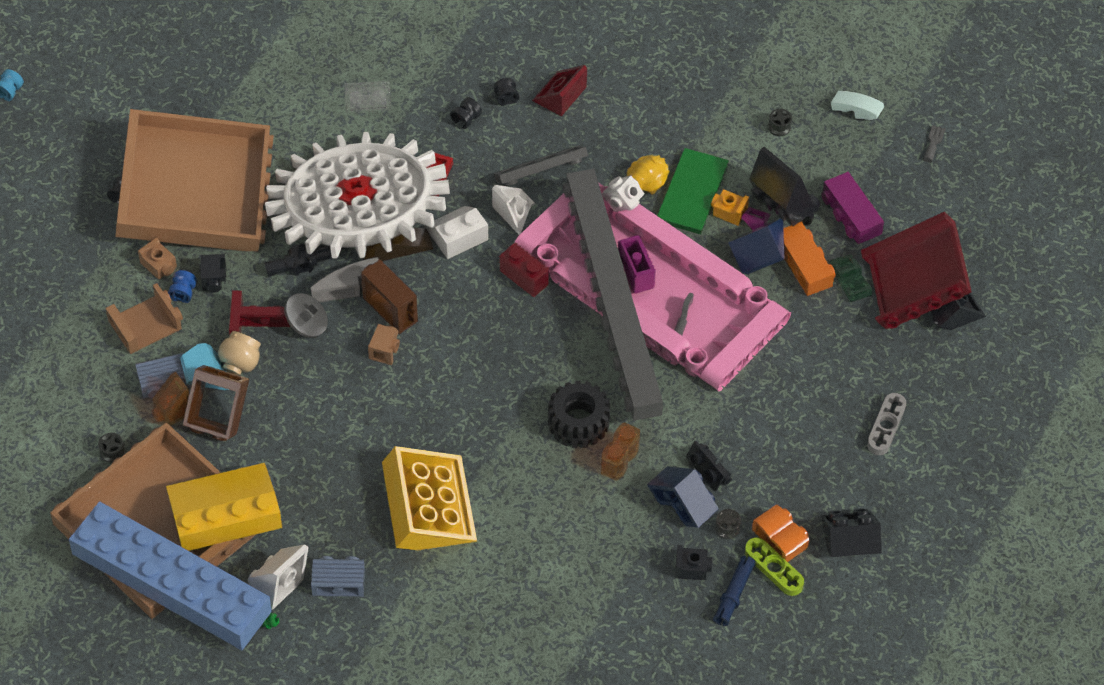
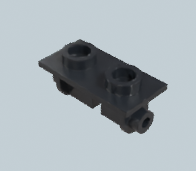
M694 441L686 458L702 475L704 481L716 492L721 483L727 485L732 481L731 473L721 463L715 464L717 458L707 445L698 444L697 441Z

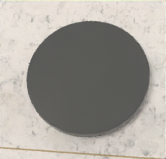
M304 293L292 295L286 301L284 307L285 317L289 325L297 333L305 337L314 338L320 336L326 330L328 324L327 314L323 306L315 298Z

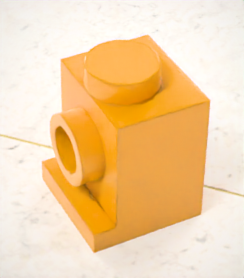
M723 189L720 195L716 193L711 203V207H714L713 216L739 226L743 213L748 209L749 196L745 195L742 197Z

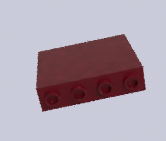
M946 212L933 216L861 250L862 258L870 264L880 315L875 317V320L885 329L896 328L904 322L916 319L931 310L939 309L942 305L961 299L972 292L956 223Z

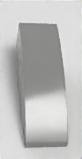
M378 257L362 260L332 272L311 287V296L318 302L360 296L359 288H362L361 272L369 264L377 262L379 260Z

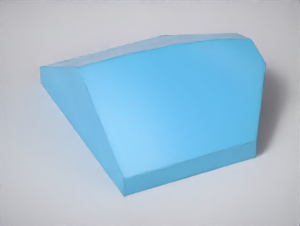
M206 343L197 344L180 357L187 385H192L195 369L202 365L226 371L222 368L224 364L219 360L217 352ZM209 383L205 384L206 388L229 390Z

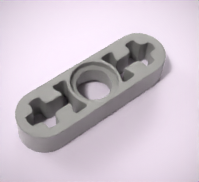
M891 393L884 399L867 444L869 451L875 455L887 453L906 408V399L901 394ZM895 401L898 402V406H896L893 414L890 410L891 404ZM888 420L894 426L890 429H885L880 425V422ZM880 434L884 435L883 442L880 445V447L876 446L875 444L878 441Z

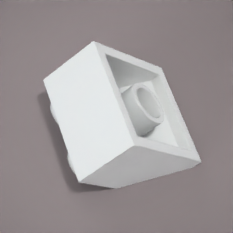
M463 206L434 220L432 228L424 225L447 259L488 240V224L477 208Z
M305 544L281 549L274 556H269L259 570H254L248 578L249 585L270 596L271 610L303 581L308 554V546Z

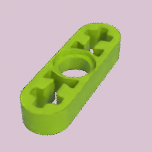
M752 538L748 540L745 546V556L747 559L748 556L754 559L756 562L755 566L785 594L789 596L800 594L804 585L803 576L763 539ZM752 547L756 549L760 547L761 554L759 552L752 553ZM778 563L781 566V570L772 572L767 568V565ZM788 580L791 582L796 580V587L794 585L787 586Z

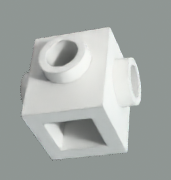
M618 176L609 183L602 196L614 212L633 210L639 205L640 202L638 200L645 193L632 176L622 178Z

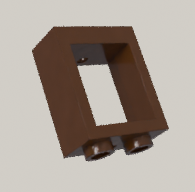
M381 260L366 266L361 272L363 299L390 326L395 327L398 330V334H401L417 323V295Z
M206 365L196 368L183 426L190 427V430L195 433L203 434L206 432L212 434L213 438L221 441H227V439L229 440L234 437L238 432L249 378ZM206 383L236 392L228 426L198 417Z

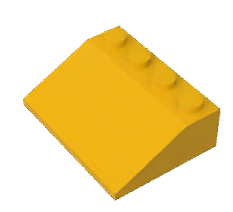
M395 446L382 461L396 548L423 550L476 542L477 538L462 457L460 455Z
M265 463L166 486L180 545L188 551L282 528L278 502Z

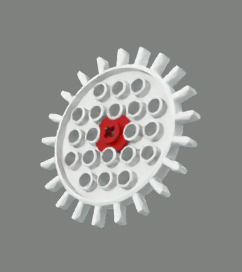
M368 132L363 133L361 143L346 145L343 136L338 135L337 147L326 151L319 144L313 143L314 157L309 160L293 154L291 161L293 168L296 169L294 172L276 169L277 182L286 184V186L267 185L268 199H282L265 202L267 216L282 214L271 218L274 232L293 226L285 232L287 244L291 245L303 236L307 237L305 245L308 254H312L320 244L330 246L332 258L338 257L342 247H356L359 257L363 258L365 257L366 246L381 243L382 247L387 252L392 251L391 239L400 234L411 242L416 240L415 230L412 227L416 222L431 228L434 226L433 214L426 212V209L446 210L445 197L431 196L450 194L448 180L435 181L446 178L445 165L429 167L436 163L433 150L415 157L414 155L418 152L417 141L414 139L402 149L395 147V137L391 133L383 144L371 143Z

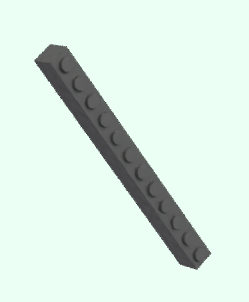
M589 169L567 173L566 183L563 184L565 198L569 197L570 202H568L570 216H575L574 230L575 234L581 237V240H579L581 254H585L587 258L584 260L586 272L592 275V278H590L591 290L596 292L598 296L596 298V307L598 312L602 311L603 317H601L602 328L604 332L608 331V349L613 351L615 355L613 357V366L615 372L619 371L621 376L618 377L621 392L625 391L626 394L624 398L626 411L631 412L633 421L661 416L663 400L595 170Z

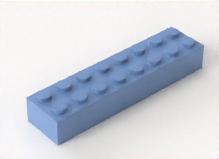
M100 501L69 538L72 555L240 650L245 648L272 612L270 596Z

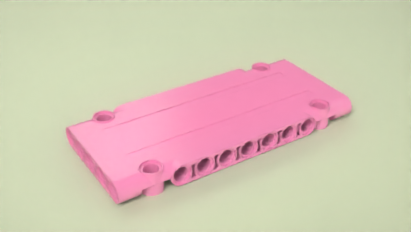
M598 183L602 194L608 186L604 187ZM563 193L517 237L515 243H517V246L524 248V251H528V254H531V256H535V259L545 264V267H549L550 277L556 284L560 283V287L573 296H578L577 298L593 310L596 308L595 311L598 312L596 307V298L598 296L596 292H592L590 285L592 275L586 272L584 260L587 258L585 254H581L579 247L581 237L576 235L574 230L575 216H570L568 208L570 199L569 197L565 198ZM603 197L616 244L618 245L617 242L622 239L636 235L641 236L642 243H644L652 265L656 269L655 287L653 289L635 294L628 282L646 346L649 349L652 347V351L668 362L671 361L672 365L679 363L689 375L699 377L717 391H721L723 389L722 386L725 387L738 374L737 371H741L753 358L752 355L755 356L768 343L767 340L770 341L783 328L781 325L785 326L791 312L775 301L769 300L764 288L760 286L753 287L749 278L642 205L639 204L630 211L614 212ZM693 293V303L688 309L686 319L687 324L683 335H680L674 329L678 318H681L683 303L687 295Z

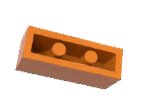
M802 221L795 226L791 225L783 228L784 259L806 295L809 296L833 287L834 277L836 276L835 270L825 260L822 248L820 246L817 247L811 231L805 228Z

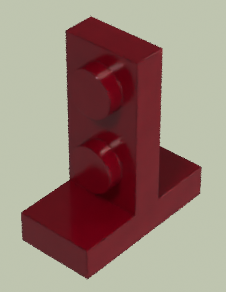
M232 290L229 334L232 331L241 333L242 327H290L285 317L284 307L243 306L242 291Z

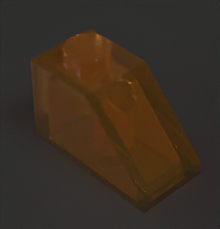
M177 372L169 376L152 398L154 405L152 414L158 423L161 421L163 424L168 423L170 426L184 419L189 399L188 388Z

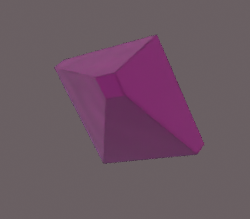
M751 207L742 215V219L752 230L766 225L770 218L769 213Z

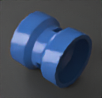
M176 271L168 294L173 301L179 300L183 303H189L193 295L191 290L195 288L197 278L188 271Z

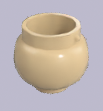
M232 331L229 338L223 340L218 350L219 360L224 364L222 368L239 376L242 372L248 373L252 371L259 361L260 354L258 350L261 343L245 334Z

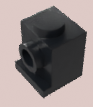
M225 254L201 255L202 291L216 293L222 290V282H226L227 266Z
M677 545L675 578L706 580V573L712 572V557H707L708 549L682 548V545Z

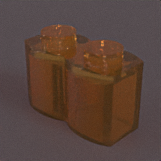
M625 422L616 429L613 441L602 452V475L615 481L624 476L628 468V462L634 459L639 451L640 429Z

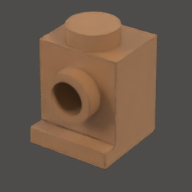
M157 237L138 250L140 263L158 280L163 276L171 275L177 267L175 256L160 243Z
M377 325L368 346L369 359L388 365L393 364V353H397L400 340L397 339L398 330L395 327Z

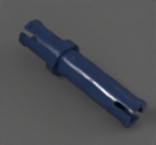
M746 556L740 557L728 588L720 597V605L713 617L714 622L718 625H721L722 620H724L723 626H728L734 610L740 605L739 598L756 564L755 560L749 556L746 562Z

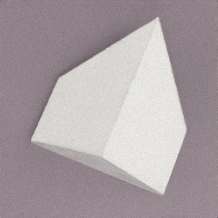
M494 185L492 188V207L520 235L529 210L535 203L520 188Z

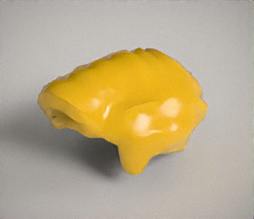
M647 155L634 161L627 169L626 176H632L639 183L642 190L655 194L665 184L670 171L668 170L665 158H660V155Z

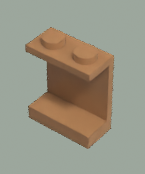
M157 283L153 285L155 296L121 313L114 304L106 308L109 323L130 354L182 329L181 320H183V316L179 308L172 306L168 292L166 290L162 291Z

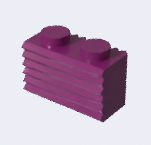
M636 235L619 240L617 242L619 255L633 293L636 294L653 289L655 287L656 269L652 265L651 258L647 254L641 236Z

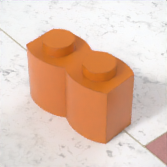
M776 504L753 520L752 530L789 562L808 548L809 534L804 527L798 526L792 521L793 518L787 509H782Z

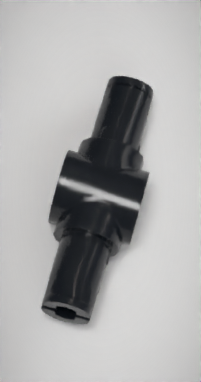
M299 244L292 246L288 250V254L284 255L285 258L265 262L264 264L268 277L287 271L299 276V273L307 271L311 273L318 262L333 258L330 246L328 245L316 248L312 254H308L306 245Z

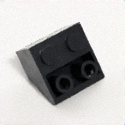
M854 509L853 513H843V511L835 510L828 512V515H821L827 551L831 557L882 553L881 523L868 509Z

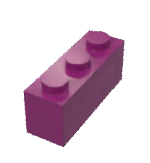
M849 172L824 181L823 192L821 193L822 200L826 205L832 207L835 219L844 224L846 234L850 239L853 238L857 244L882 235L883 219Z

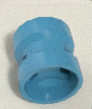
M6 69L0 77V98L11 101L16 94L15 91L22 87L24 81L17 72Z

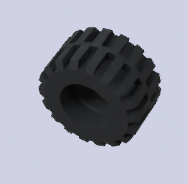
M575 381V384L568 382L565 383L564 388L559 386L556 389V393H552L548 404V426L550 433H554V438L557 441L562 439V444L565 446L568 443H572V448H577L578 444H582L583 448H588L589 442L592 445L597 444L598 438L602 440L605 437V432H608L610 402L609 399H606V393L604 391L600 392V387L597 385L592 387L591 383L587 381L585 384H581L580 381ZM574 409H583L591 415L583 419H576L567 413Z

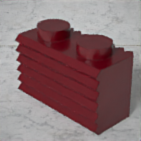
M513 243L499 256V271L532 297H535L548 286L549 267H545V264L538 262L535 256L528 254V251H524V248L517 246V243Z

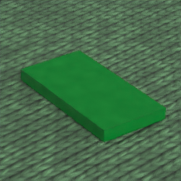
M684 148L657 216L675 228L701 235L712 208L713 197L719 190L729 160Z

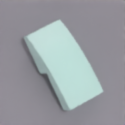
M838 91L831 102L832 110L842 112L854 111L855 119H877L884 108V104L877 99L849 91Z

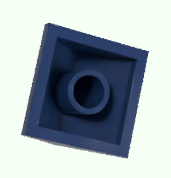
M782 219L742 234L729 242L742 274H750L784 260Z

